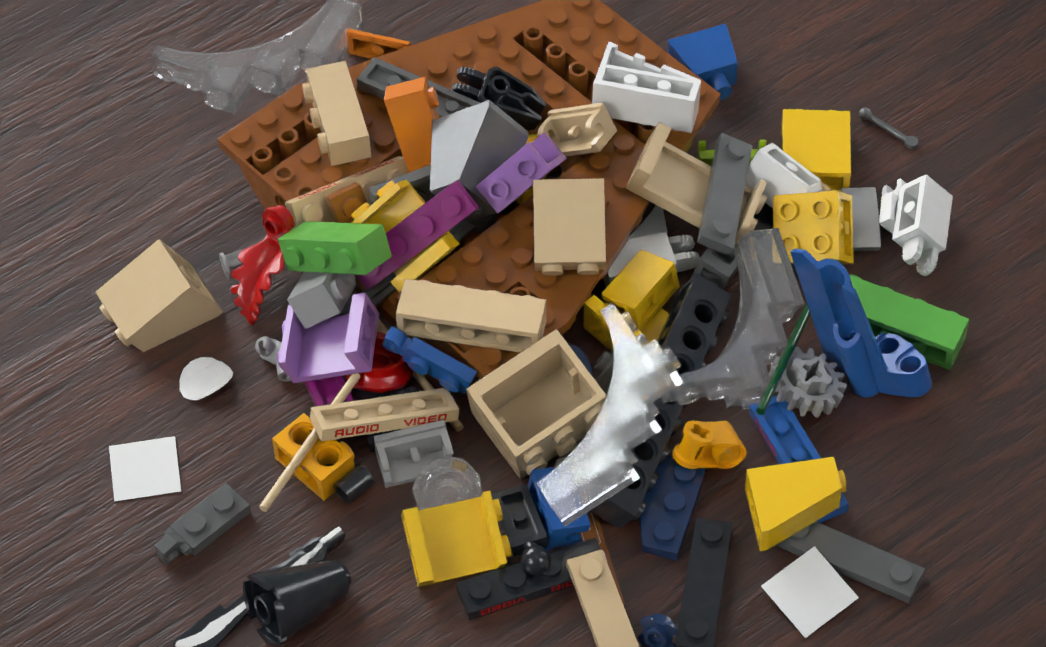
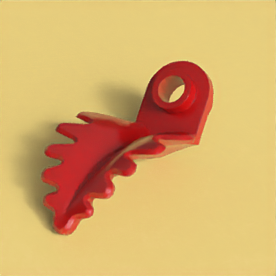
M281 205L268 207L263 211V227L267 236L263 241L243 249L238 255V260L243 265L233 269L231 272V277L240 282L231 286L230 289L232 294L239 295L234 299V304L242 308L240 314L246 317L250 325H254L258 320L257 314L261 312L259 305L264 302L263 290L268 291L272 285L271 275L278 274L284 269L285 261L278 238L292 230L295 222L292 214Z

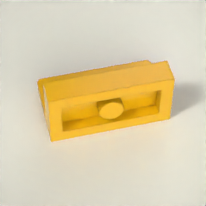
M640 250L602 292L603 300L624 308L627 323L635 325L642 331L680 287L675 263Z

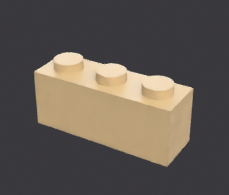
M346 60L306 69L308 83L302 84L306 104L312 103L314 107L310 109L314 129L320 128L321 133L317 134L321 154L328 153L331 166L370 158L369 133Z

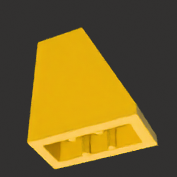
M834 457L747 469L745 491L759 550L765 551L839 508L841 493L846 492V479L843 470H837Z

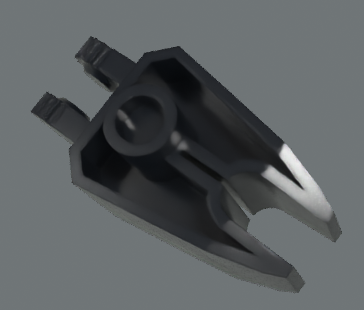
M467 66L458 68L456 77L462 83H454L451 88L452 91L480 103L490 100L525 130H535L542 119L540 114L544 110L546 103L534 88L499 67L488 69L486 74Z

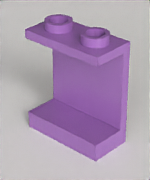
M544 132L532 143L528 142L476 185V188L493 209L499 213L532 188L533 180L543 179L567 158L548 134Z
M366 293L352 295L350 314L333 316L305 329L292 307L288 305L286 320L282 324L283 338L281 349L277 353L279 367L285 371L293 383L371 371L380 313Z

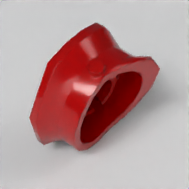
M377 331L372 370L358 373L360 379L353 388L381 393L403 388L412 377L413 370L408 366L407 362L402 360L404 356L393 353L381 346L387 334ZM352 374L346 375L347 380Z

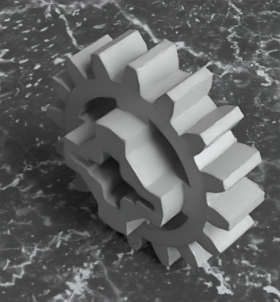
M795 347L775 392H779L776 401L788 402L787 410L791 411L796 407L799 409L801 416H805L807 411H811L815 418H818L822 411L829 415L834 407H838L844 396L843 393L846 389V384L842 383L844 373L835 372L838 364L836 362L828 364L825 361L826 355L824 353L817 357L814 356V351L809 348L807 353H803L799 347ZM776 356L767 376L768 380L771 379L781 356Z

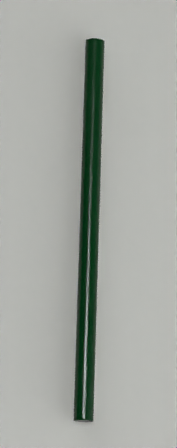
M807 303L756 409L759 415L765 414L811 315Z

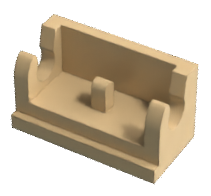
M602 102L550 110L547 113L548 118L539 127L537 135L539 137L542 133L549 132L550 138L565 156L600 152L617 132V129Z

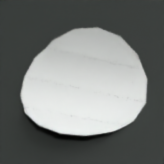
M212 357L197 358L190 361L183 369L180 377V392L186 399L199 400L228 383L233 376V371L225 363Z

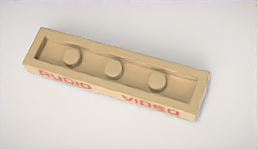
M402 156L395 157L286 201V209L294 218V228L304 221L335 222L326 196L355 182L361 184L366 200L371 206L370 187L409 173L404 158Z
M445 388L311 407L310 420L321 441L406 429L440 420L445 422L458 421L459 408L449 390Z

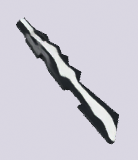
M335 526L323 536L315 537L288 554L289 559L268 570L325 561L328 551L345 538V534L339 526ZM243 595L226 609L221 604L175 638L173 640L174 647H217L248 614Z

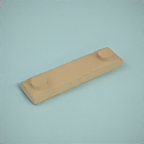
M603 550L568 559L566 566L596 646L639 647Z

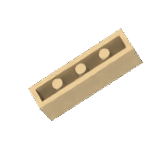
M405 279L396 310L397 329L407 336L521 353L543 338L547 321L546 299L530 295L506 294L496 290L471 289L461 285L437 284L427 280Z

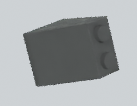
M490 100L432 120L430 192L436 196L459 179L479 207L466 217L468 221L481 220L485 216L497 213L476 188V185L525 146L528 139V131Z

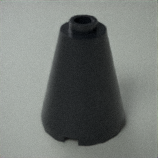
M335 560L255 572L247 576L249 580L243 582L242 587L243 598L250 619L257 617L262 625V628L257 629L258 633L268 644L276 646L287 641L348 594L351 576L345 565L339 564Z

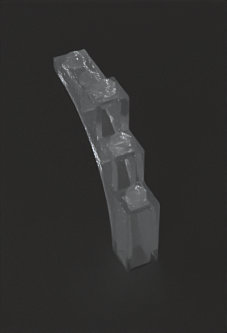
M327 0L321 9L301 26L280 38L246 49L231 52L198 53L179 51L157 45L151 53L154 75L164 81H172L186 86L193 91L204 92L206 105L216 110L235 114L252 87L265 93L281 96L299 70L306 72V69L340 62L348 50L347 29L360 31L363 27L361 4L349 0Z
M779 228L749 231L734 244V253L739 269L740 302L737 321L730 340L713 363L699 370L677 375L661 387L659 391L663 403L678 401L679 405L692 403L700 397L707 396L709 400H717L724 397L727 407L741 405L742 409H749L750 405L760 403L770 381L766 365L772 364L776 356L785 350L788 343L782 323L794 317L793 313L805 304Z
M613 303L601 310L610 329L614 348L613 376L607 398L595 423L581 443L559 466L536 482L550 507L565 527L640 478L632 466L638 460L631 449L662 430L654 418L660 412L653 402L683 383L676 371L681 364L672 350L668 348L663 351L655 339L648 343L642 333L635 336L633 332L638 330V327L627 311L620 314Z

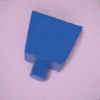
M726 24L668 40L667 53L719 92L720 100H724L731 95V86L737 80L738 64Z

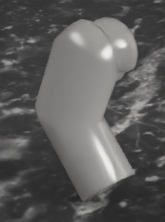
M267 336L260 337L255 344L256 352L264 360L276 365L277 376L280 381H291L285 371L279 367L277 361V353L281 349L282 342Z

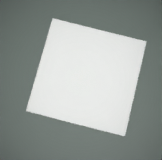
M175 436L109 446L114 502L181 492Z
M815 546L761 586L805 638L859 598Z

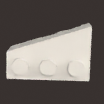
M608 42L593 83L592 104L603 102L611 119L657 126L660 122L672 130L692 133L699 110L701 80L666 65H663L660 69L646 63L645 56L636 53L632 57L618 51V45Z

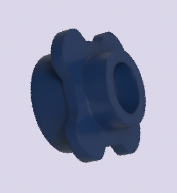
M663 614L644 616L641 619L640 624L643 629L638 636L641 644L650 647L675 646L672 639L676 635L677 628L672 619Z

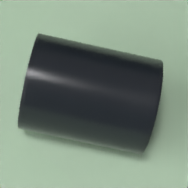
M359 464L337 481L333 487L343 502L351 504L371 488L375 481L370 472Z

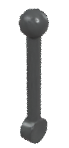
M867 107L860 109L859 117L862 120H870L905 142L904 146L907 149L914 150L917 148L918 139L915 136L904 135L874 116Z

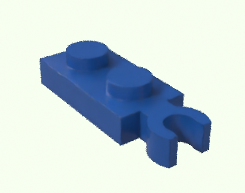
M392 326L381 345L393 353L404 356L402 360L407 362L413 371L422 375L429 374L438 379L441 386L451 392L459 391L465 395L466 389L470 386L477 373L474 369L416 337L413 340L408 338L402 331Z

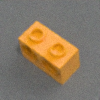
M305 413L272 438L275 459L285 468L302 446L300 444L305 442L314 429L310 417ZM318 437L293 475L325 501L335 492L333 485L355 468L354 452L343 441H321L320 437Z

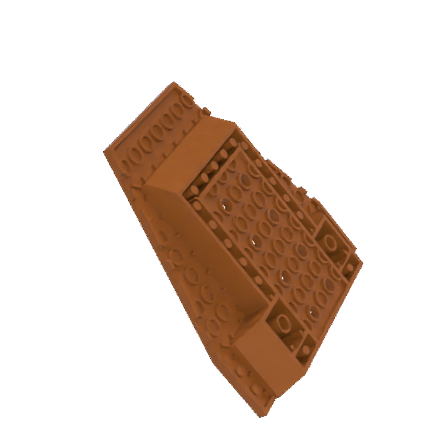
M541 0L377 57L419 77L426 76L427 80L450 90L454 83H462L456 77L460 67H471V69L485 74L490 68H501L534 88L546 103L544 110L540 114L542 117L535 130L528 131V135L538 133L539 127L548 118L547 113L550 110L592 104L593 83L608 42L618 45V51L632 57L636 53L645 56L646 63L660 69L663 65H666L701 80L699 110L692 133L671 129L666 142L687 153L693 138L699 129L702 130L720 103L719 92L600 0ZM372 59L348 67L369 133L370 158L331 166L328 153L321 154L317 134L321 133L320 128L314 129L310 109L314 107L312 103L306 104L302 84L308 83V81L292 87L217 139L219 148L240 166L242 174L264 209L277 205L286 208V201L395 157H403L384 99L357 88V78ZM612 119L617 132L600 152L565 156L567 159L551 171L559 173L560 176L557 178L545 177L544 179L604 178L606 268L599 269L598 274L580 275L577 273V270H563L561 275L547 276L543 275L542 271H535L534 204L532 195L521 205L514 201L506 208L511 210V212L507 215L497 214V222L484 232H471L459 242L458 246L461 249L438 266L431 268L418 280H427L431 283L451 286L461 285L466 288L485 291L496 290L501 293L519 296L530 295L546 299L547 321L543 337L555 329L561 335L571 328L576 320V314L582 306L584 307V302L591 297L592 290L598 281L604 278L628 242L629 234L633 228L636 229L643 213L649 204L652 203L626 189V186L643 147L656 126ZM355 274L357 285L354 291L360 294L366 287ZM398 291L394 292L376 307L378 312L396 328V310L401 296V292ZM416 337L477 371L475 376L479 379H482L520 353Z

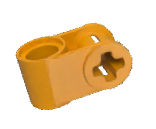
M695 420L688 421L683 429L684 437L681 443L674 447L672 452L673 459L688 469L733 468L744 460L747 453L745 446L728 421L701 422Z

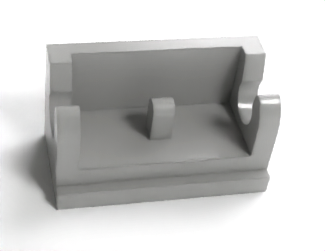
M444 420L374 436L376 458L385 488L455 472L451 469L452 461H454L452 457L453 449Z

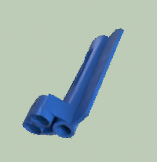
M793 249L790 251L823 353L831 363L836 362L838 364L836 368L847 375L852 391L864 398L872 397L878 392L905 397H918L926 394L931 389L932 379L925 357L910 342L905 341L896 334H885L883 332L876 337L874 336L846 268L834 259H823L818 262L806 250Z

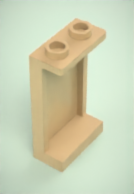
M659 122L643 147L626 189L700 228L711 166L667 143L666 139L671 128ZM762 179L754 188L745 185L734 247L743 236L749 238L758 220L753 218L754 214H758L767 199V196L763 195L767 182Z

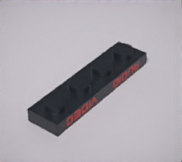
M592 538L549 552L551 563L543 574L531 575L523 569L521 562L457 582L456 591L470 621L574 587L566 566L567 560L601 549L596 538Z

